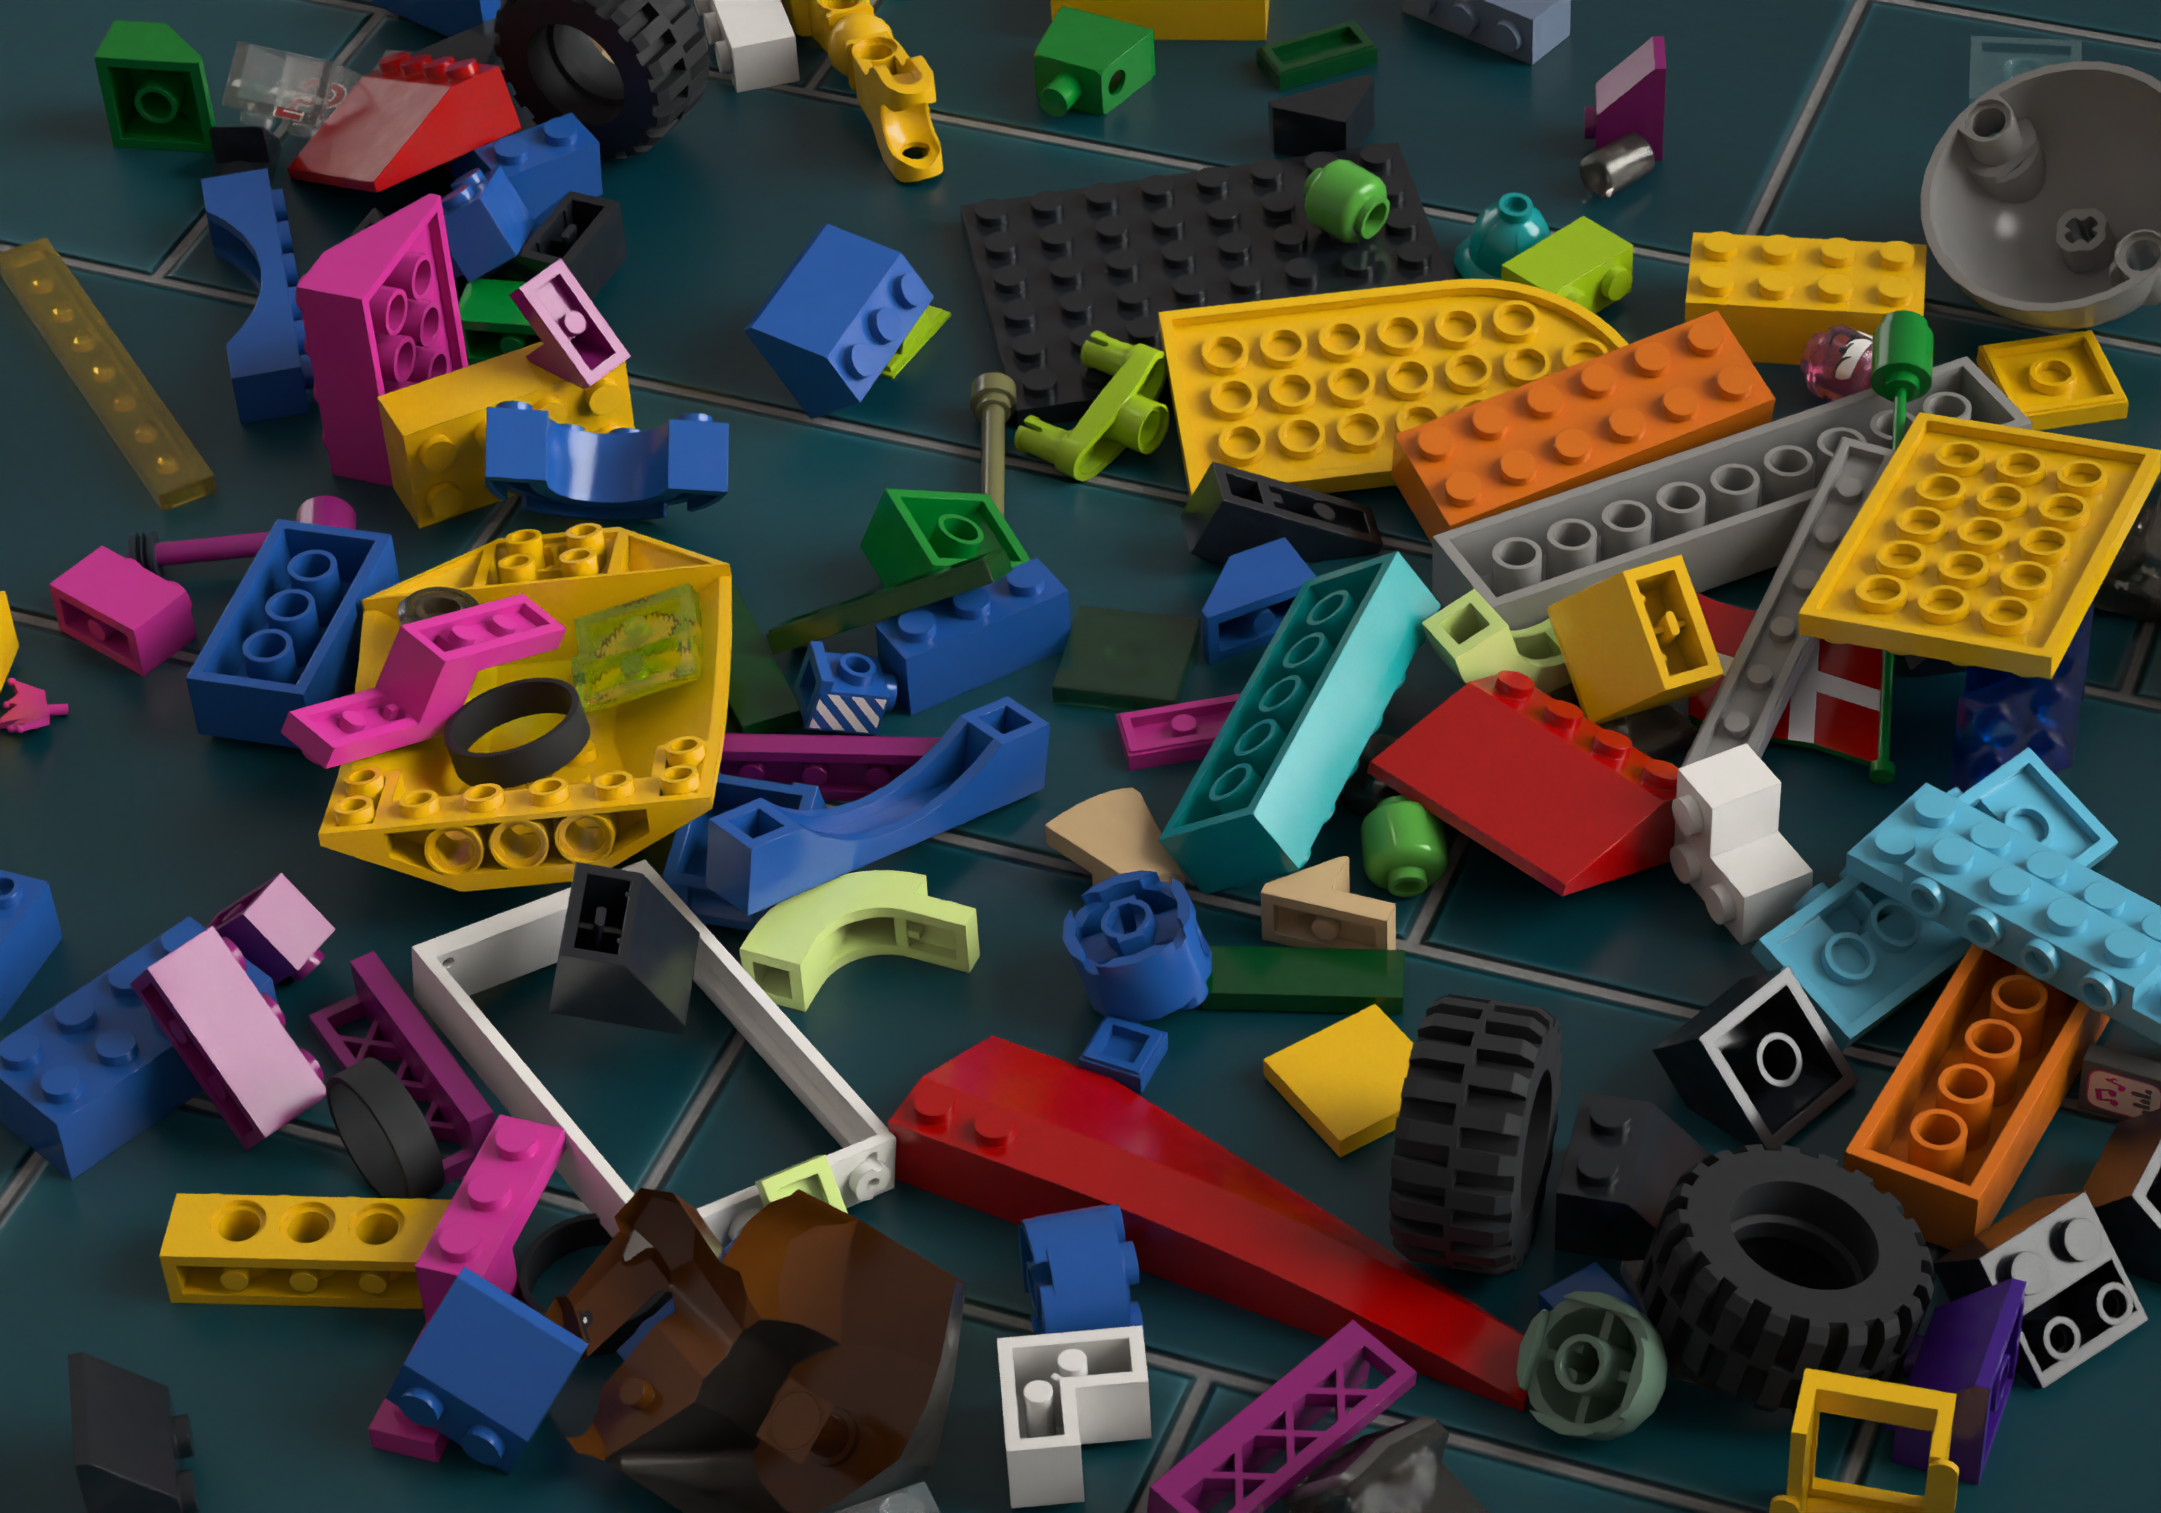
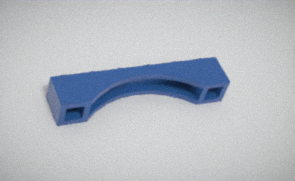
M267 168L201 179L206 215L215 256L237 267L252 279L260 290L254 310L243 327L226 343L240 424L309 413L306 389L314 388L315 381L310 356L306 354L304 347L306 334L301 309L297 307L295 300L299 279L283 189L271 190Z
M1006 696L960 715L943 737L918 762L886 786L859 800L829 809L802 811L779 807L765 799L758 798L712 817L708 823L705 885L749 916L1044 789L1050 724Z

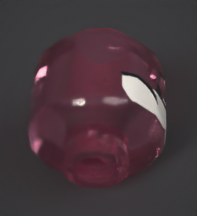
M1844 324L1830 327L1825 332H1817L1808 342L1800 365L1801 373L1806 375L1805 381L1808 390L1817 397L1832 402L1871 389L1873 336Z

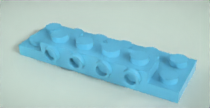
M2029 747L1963 793L1958 787H1954L1947 792V794L2089 869L2107 857L2118 844L2115 837ZM1846 867L1839 874L1840 882L1830 889L1822 882L1809 890L1795 904L1793 910L1796 913L1761 937L1751 950L1754 957L1767 971L1786 966L1790 967L1841 1052L1959 966L1972 945L1970 940L1929 918L1919 915L1906 905L1845 873Z
M1928 783L1919 788L1847 852L1845 873L1906 905L1919 915L1929 918L1970 940L1976 946L1986 949L2023 969L2033 977L2043 980L2078 999L2091 1009L2109 1016L2161 1045V906Z

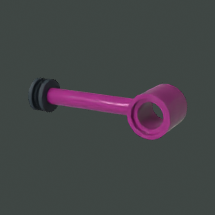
M317 496L310 498L299 507L296 514V522L356 530L357 518L355 511L347 502L337 497ZM149 531L147 538L144 532H142L141 538L138 533H131L129 535L126 558L136 560L143 568L162 577L163 566L256 557L269 532L160 542L156 531Z

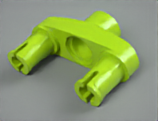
M1094 331L1090 335L1092 342L1086 340L1083 344L1080 355L1081 363L1088 368H1095L1114 377L1098 395L1076 427L1069 431L1046 423L1033 415L1026 417L1024 423L1027 427L1020 425L1016 431L1014 439L1015 448L1020 452L1029 453L1054 464L1055 469L1059 473L1079 481H1087L1095 477L1126 447L1147 455L1154 452L1165 438L1170 419L1169 410L1166 405L1157 402L1167 376L1166 355L1163 351L1141 343L1133 346L1109 337L1103 332Z

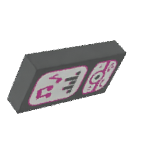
M2090 1043L2083 1059L2077 1108L2123 1121L2160 1109L2161 1063Z

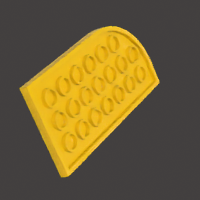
M1494 279L1444 280L1159 312V331L1163 352L1166 355L1167 375L1189 499L1212 461L1321 493L1395 486L1396 484L1391 477L1395 434L1628 345L1626 340L1599 316L1563 296L1521 283Z

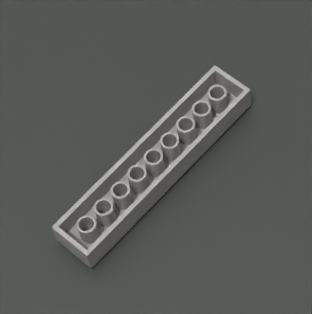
M1967 356L1933 367L1932 386L1929 392L1921 398L1906 403L1905 435L1919 412L2032 430V422ZM1871 388L1435 535L1432 541V593L1445 608L1469 591L1475 589L1508 624L1510 630H1521L1535 626L1548 619L1549 616L1546 609L1551 604L1622 571L1681 554L1696 594L1697 592L1700 593L1778 566L1841 437L1844 436L1892 449L1894 402L1879 396Z

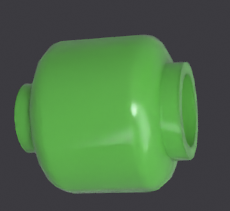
M1338 159L1327 164L1324 168H1317L1309 175L1303 188V196L1306 198L1304 204L1305 215L1308 221L1316 228L1343 243L1353 244L1362 239H1369L1375 236L1384 225L1389 214L1390 202L1387 199L1386 186L1378 176L1349 160Z
M1403 795L1392 796L1382 800L1364 818L1360 830L1363 867L1367 878L1375 885L1388 889L1395 896L1412 897L1423 893L1427 886L1433 885L1444 876L1448 867L1445 824L1443 820L1425 810L1421 803L1411 801Z

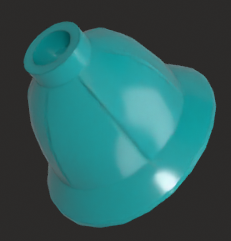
M1515 192L1507 193L1499 201L1489 205L1478 215L1471 235L1465 238L1455 250L1454 266L1463 279L1501 280L1502 264L1549 237L1551 234L1548 224L1540 211L1533 206L1528 196Z

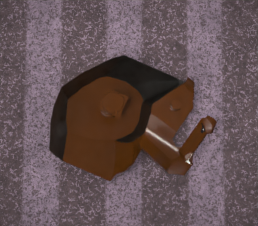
M640 1188L614 1216L619 1232L566 1297L555 1296L545 1314L546 1318L588 1343L586 1350L579 1360L581 1361L590 1356L657 1291L672 1292L675 1312L654 1325L601 1388L599 1407L587 1432L578 1438L566 1437L577 1453L591 1455L610 1463L684 1513H867L888 1502L934 1467L955 1376L966 1283L863 1221L800 1189L790 1196L770 1202L747 1222L728 1253H726L697 1209L672 1192Z

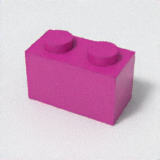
M104 546L96 549L49 584L59 628L62 632L143 677L197 637L191 613L192 601L187 591L175 581H167L143 568L136 560L132 558L126 559Z

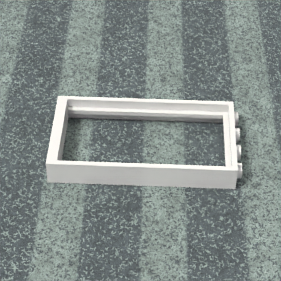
M646 860L621 868L620 870L643 873L700 932L693 974L694 982L843 1148L826 1155L845 1207L848 1208L865 1200H871L879 1194L894 1189L896 1137L889 1132L883 1122ZM571 887L412 946L414 998L512 1117L564 1128L567 1149L559 1161L556 1170L591 1213L597 1214L600 1218V1224L614 1238L619 1232L614 1216L635 1194L469 997L475 993L557 963ZM753 1185L702 1206L697 1211L725 1249L741 1233L747 1222L764 1208L756 1185Z

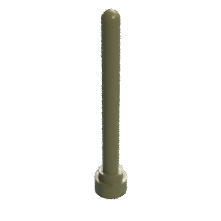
M989 372L978 376L972 382L970 387V409L973 415L981 422V494H989L1004 517L1005 423L1015 413L1017 387L1009 376L998 372Z

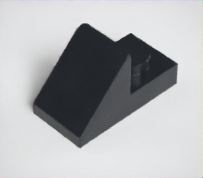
M262 126L210 127L209 134L215 159L212 177L267 168L270 185L272 186L281 152L279 138Z

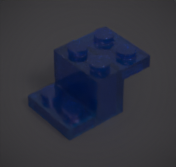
M2093 602L2052 679L2040 677L2025 678L2017 676L2012 672L1967 666L1965 694L1958 698L1950 790L1958 787L1963 793L2028 747L2054 774L2073 766L2080 701H2083L2095 605Z

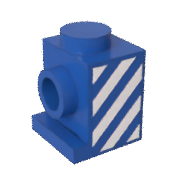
M810 641L794 686L805 729L877 736L885 711H891L896 702L897 680L895 675L882 672L878 657L865 656L859 653L841 654L825 652L822 642Z

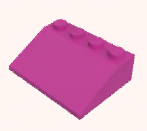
M431 193L324 251L308 273L302 275L298 281L295 300L297 307L301 309L306 334L304 347L306 354L310 356L315 381L313 394L315 401L319 403L323 423L322 441L324 447L328 450L332 475L393 487L377 397L468 366L441 195Z

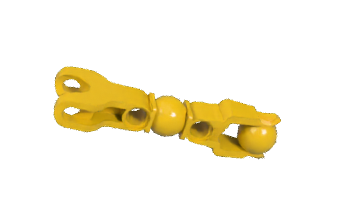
M781 0L794 32L800 36H812L828 53L832 66L848 77L849 86L852 90H856L858 103L871 122L883 161L893 176L905 183L925 180L943 172L941 144L935 133L928 103L936 102L934 75L922 55L911 58L908 56L900 43L894 39L891 28L882 19L874 15V9L870 0ZM918 147L923 158L911 159L902 153L908 148Z

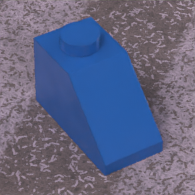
M1285 537L1229 556L1202 609L1203 657L1209 665L1269 644L1304 581L1316 577Z

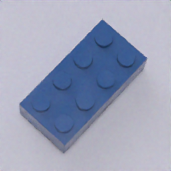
M281 519L276 520L186 677L198 734L299 748L281 733L289 711L345 696L358 670L363 621L361 600L400 583L391 534Z
M190 916L0 1041V1122L71 1181L203 1091L201 1085L130 985L148 967L206 930L205 927ZM244 958L247 965L245 972L260 994H268L277 1003L272 978Z

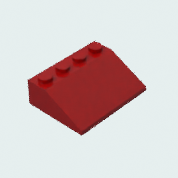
M403 51L382 58L377 62L380 69L362 76L287 167L291 179L378 193L522 128L500 66L478 64L475 58L462 61H454L453 56L432 59L429 53L412 57L408 51Z
M1501 671L1497 675L1468 682L1372 759L1369 764L1367 773L1411 801L1421 803L1425 810L1561 896L1670 862V849L1674 847L1675 819L1672 812V802L1677 796L1679 768L1666 761L1652 759L1634 748L1632 741L1627 736L1613 730L1601 728L1583 717V711L1579 707L1566 701L1555 700L1537 689L1530 677L1519 672Z

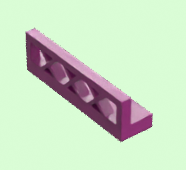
M725 733L719 771L724 775L793 785V782L818 786L824 801H856L886 786L918 762L941 738Z
M372 951L350 961L356 995L309 1015L311 1030L341 1071L367 1057L399 1062L401 1065L396 1077L404 1085L414 1101L428 1102L430 1104L425 1120L434 1139L458 1143L463 1149L442 1159L445 1174L444 1185L465 1176L495 1123L494 1111L377 954ZM364 1016L371 1023L365 1039L338 1035L335 1029Z
M1352 1320L1149 1486L1147 1513H1207L1232 1491L1234 1507L1227 1513H1263L1410 1390L1416 1383L1417 1372L1361 1325ZM1370 1364L1388 1378L1376 1389H1356L1368 1379ZM1335 1407L1336 1423L1326 1431L1307 1430ZM1345 1407L1352 1408L1348 1413H1345ZM1285 1449V1465L1277 1472L1255 1473L1281 1450ZM1295 1449H1303L1295 1456ZM1243 1492H1251L1243 1499Z

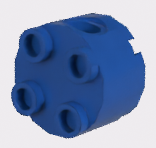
M1145 870L1117 874L1087 890L1081 896L1084 907L1077 912L1075 917L1070 909L1065 917L1062 940L1082 980L1083 989L1095 1011L1103 1016L1108 1014L1139 1024L1143 1021L1160 1019L1178 1009H1193L1206 999L1208 995L1206 981L1212 972V952L1196 921V911L1191 898L1183 884L1171 877L1172 884L1159 880L1157 872Z

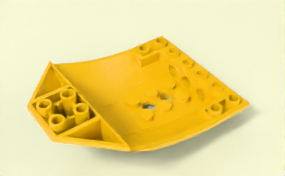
M584 523L575 525L566 532L541 534L540 531L535 529H523L512 532L505 538L496 539L362 599L363 621L354 693L375 688L401 625L523 593L567 628L558 649L479 670L464 705L478 695L506 683L530 678L559 679L571 684L576 689L589 723L590 736L582 751L559 770L536 781L510 788H502L500 785L493 783L470 786L463 782L455 771L444 741V735L340 765L338 777L318 833L320 846L460 892L572 882L576 862L612 868L713 808L723 752L730 685L732 648V574L730 564L621 527L602 528L599 524ZM650 613L654 614V616L660 613V617L663 615L670 618L675 615L676 621H679L681 626H686L688 623H690V626L694 624L696 628L699 626L700 646L688 649L677 648L678 652L681 651L682 655L685 656L690 654L691 657L695 655L697 658L700 655L698 672L688 675H672L657 669L646 670L634 675L607 699L621 692L623 688L628 689L632 683L636 684L638 681H646L647 678H652L653 676L656 678L659 676H675V678H681V682L601 707L602 703L607 699L587 707L589 689L593 691L594 687L597 688L598 682L603 684V680L608 676L609 672L612 674L614 669L619 670L621 663L625 664L626 660L630 659L632 655L636 656L638 653L645 654V649L651 651L653 647L657 648V650L663 647V650L664 648L672 651L676 649L656 639L641 641L630 648L609 672L590 681L589 659L593 660L594 653L597 655L598 651H603L604 644H607L608 640L611 642V638L617 636L616 631H621L622 626L626 628L630 621L633 622L635 619L638 621L642 620L643 616L648 618ZM541 713L509 721L480 737L468 751L474 753H493L517 748L547 734L561 723L567 715Z

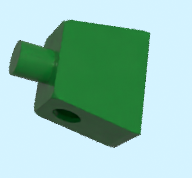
M1062 6L1034 54L1036 95L1042 109L1055 117L1063 116L1070 108L1097 116L1108 114L1156 75L1154 30Z

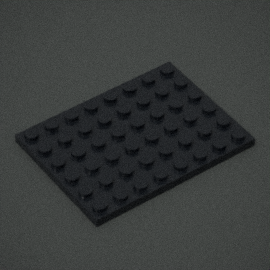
M1398 142L1390 144L1373 143L1362 148L1334 152L1318 151L1307 156L1279 160L1263 159L1252 164L1224 168L1208 167L1196 172L1169 176L1152 175L1141 180L1113 184L1097 183L1086 188L1058 192L1042 191L1035 195L1003 200L987 199L979 203L960 206L961 224L1003 374L1009 376L1015 382L1017 387V404H1015L1014 413L1017 428L1020 425L1027 427L1025 426L1024 419L1030 415L1036 416L1049 424L1080 420L1098 395L1114 377L1095 368H1088L1081 363L1080 355L1083 344L1086 340L1092 342L1090 335L1096 330L1133 346L1141 343L1163 351L1159 331V312L1451 280ZM1338 159L1349 160L1378 176L1386 186L1387 199L1390 202L1388 217L1380 231L1369 239H1362L1353 244L1343 243L1316 228L1308 221L1305 215L1304 204L1306 198L1303 196V188L1307 178L1317 168H1324L1327 164ZM1168 375L1157 402L1166 405V407L1173 406Z

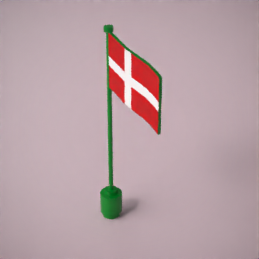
M1906 310L1894 311L1885 315L1881 319L1879 326L1874 330L1872 339L1871 387L1879 396L1894 402L1892 450H1897L1905 436L1906 403L1921 398L1929 392L1932 386L1933 332L1922 315ZM1697 592V599L1724 674L1705 693L1689 697V720L1702 725L1757 611L1741 609L1712 600ZM1818 638L1769 742L1812 748L1869 766V779L1876 784H1889L1895 779V764L1889 761L1894 654L1882 649L1848 643L1833 644Z

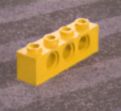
M176 1193L159 1255L171 1303L424 1309L415 1265L451 1200L360 1198L355 1196L314 1197Z

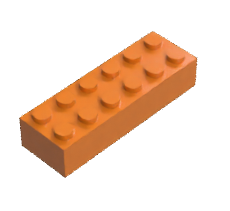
M1718 310L1395 434L1391 477L1432 544L1433 536L1770 423L1776 398Z
M1972 943L1847 1147L1844 1154L1843 1169L1851 1173L1857 1169L1872 1178L1875 1189L1882 1194L1889 1191L1902 1204L1904 1209L1903 1217L1915 1220L1925 1241L1953 1251L1991 1226L2080 1072L2090 1043L2096 1044L2110 1017L2091 1009L2078 999L2043 980L2033 977L2023 969Z

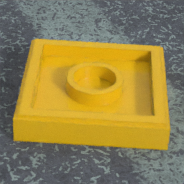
M2092 330L1978 346L1977 364L1980 370L2032 422V430L2040 431L2127 418L2129 401Z
M1374 1004L1264 1058L1263 1076L1341 1158L1395 1130L1401 1107L1404 1078L1407 1077L1409 1057L1414 1043Z

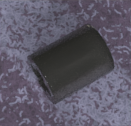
M1626 132L1585 156L1579 166L1580 177L1590 193L1595 191L1602 200L1608 199L1650 174L1655 164L1654 155L1651 147L1643 137L1634 132Z

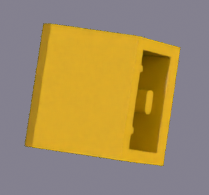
M1682 554L1622 571L1551 604L1546 609L1583 715L1596 725L1703 694L1724 674Z

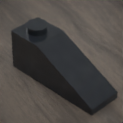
M1213 461L1180 515L1190 554L1213 564L1220 562L1226 564L1231 555L1283 537L1288 540L1304 562L1378 554L1383 546L1371 507Z

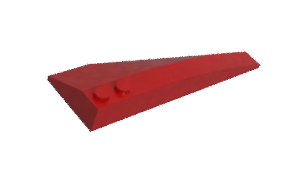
M992 1035L922 1076L888 1121V1130L896 1137L895 1180L1017 1225H1022L1020 1220L1033 1218L1034 1216L1099 1205L1119 1204L1125 1229V1242H1133L1139 1270L1327 1340L1354 1320L1419 1374L1524 1412L1530 1402L1528 1391L1520 1389L1516 1374L1519 1347L1525 1334L1109 1076L1081 1068L1078 1065Z

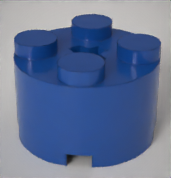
M1119 1204L1099 1205L1020 1220L1022 1224L1018 1228L1020 1261L1025 1293L1030 1292L1035 1314L1030 1316L1034 1335L1142 1325L1145 1341L1141 1310L1137 1301L1131 1302L1129 1285L1139 1284L1140 1282L1137 1255L1133 1242H1125V1229Z

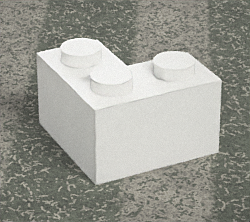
M1747 743L1678 769L1677 796L1672 802V812L1675 819L1674 847L1670 849L1671 865L1678 879L1682 883H1689L1704 900L1712 919L1717 924H1724L1741 945L1760 939L1796 912L1793 910L1795 904L1812 889L1813 870L1778 831L1781 782Z
M1142 1325L997 1338L1011 1508L1085 1502L1081 1457L1082 1444L1152 1438L1149 1381Z

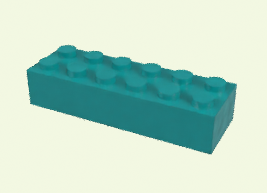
M1398 551L1304 581L1158 841L1204 895L1231 887L1240 889L1254 881L1276 875L1287 876L1297 872L1309 860L1311 856L1310 848L1323 824L1333 815L1336 808L1334 803L1347 779L1358 769V759L1370 736L1381 726L1383 722L1382 714L1394 692L1404 683L1406 679L1405 671L1417 649L1427 640L1422 622L1437 613L1441 606Z

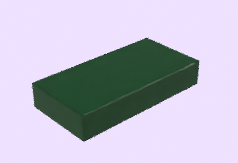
M1354 20L1257 48V65L1279 92L1378 63L1377 46Z

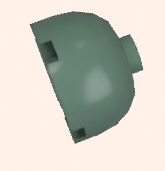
M1574 1291L1562 1296L1568 1298V1300L1560 1302L1551 1311L1542 1309L1532 1319L1520 1343L1516 1374L1520 1389L1528 1391L1530 1403L1536 1410H1530L1539 1423L1560 1435L1574 1439L1612 1440L1633 1432L1656 1410L1666 1389L1668 1363L1661 1335L1645 1314L1611 1295L1602 1292Z

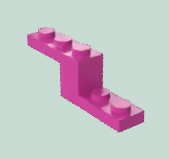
M523 593L401 625L375 688L289 711L281 733L298 746L308 760L321 765L324 769L444 735L448 721L464 705L479 670L558 649L567 628Z
M504 1115L498 1116L415 1265L426 1318V1324L418 1339L463 1267L468 1268L522 1302L513 1246L567 1149L564 1128ZM387 1399L383 1400L368 1428L373 1448L437 1463L451 1440L432 1427L414 1423L403 1414L400 1407Z

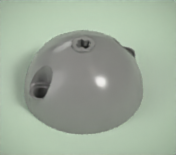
M2071 61L2046 65L2019 74L1993 87L1971 103L1952 122L1936 145L1925 170L1920 194L1921 221L1926 241L1937 262L1965 295L1983 308L2014 322L2049 330H2073L2094 327L2119 319L2142 305H2157L2161 303V82L2131 67L2102 61ZM1999 132L1998 134H1996V135H1994V136L1988 137V136H1990V135L1993 134V133Z

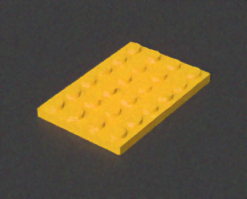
M1919 412L1799 611V635L1824 639L1833 644L1848 643L1882 649L1895 655L1910 654L1944 660L1957 666H1978L2012 672L2017 676L2025 678L2040 677L2052 679L2161 472V450Z

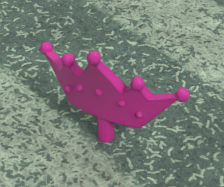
M14 678L8 679L7 684L13 687L16 695L9 701L3 702V708L11 710L0 718V729L7 728L9 733L17 732L21 734L27 730L39 729V727L50 725V716L68 715V703L47 705L45 690L16 681Z

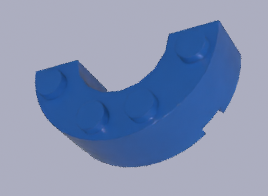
M505 401L498 403L496 407H487L485 485L494 496L501 500H508V492L521 496L522 509L546 515L584 520H647L666 518L667 506L687 502V511H698L717 503L728 493L729 423L713 422L712 417L709 415L687 413L679 415L676 419H668L661 426L647 431L634 428H616L610 430L608 434L585 432V429L579 425L557 424L549 418L548 411L532 410V405L525 402Z

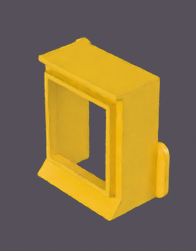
M1805 1368L1791 1431L1786 1495H1778L1771 1499L1769 1513H1954L1959 1468L1955 1463L1949 1461V1451L1957 1394ZM1820 1412L1932 1431L1925 1497L1814 1477Z

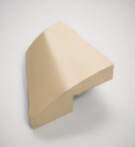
M1133 787L1116 789L1094 796L1075 805L1045 824L1046 844L1092 873L1093 886L1117 874L1145 870L1157 872L1159 880L1172 884V877L1181 882L1185 888V877L1180 867L1158 841L1162 833L1141 793Z

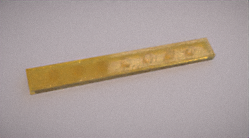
M47 237L1 252V277L162 511L216 492L217 486L214 474Z

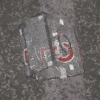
M237 41L222 105L241 112L239 121L242 123L262 126L270 130L273 121L287 123L286 132L311 139L363 75L332 61Z

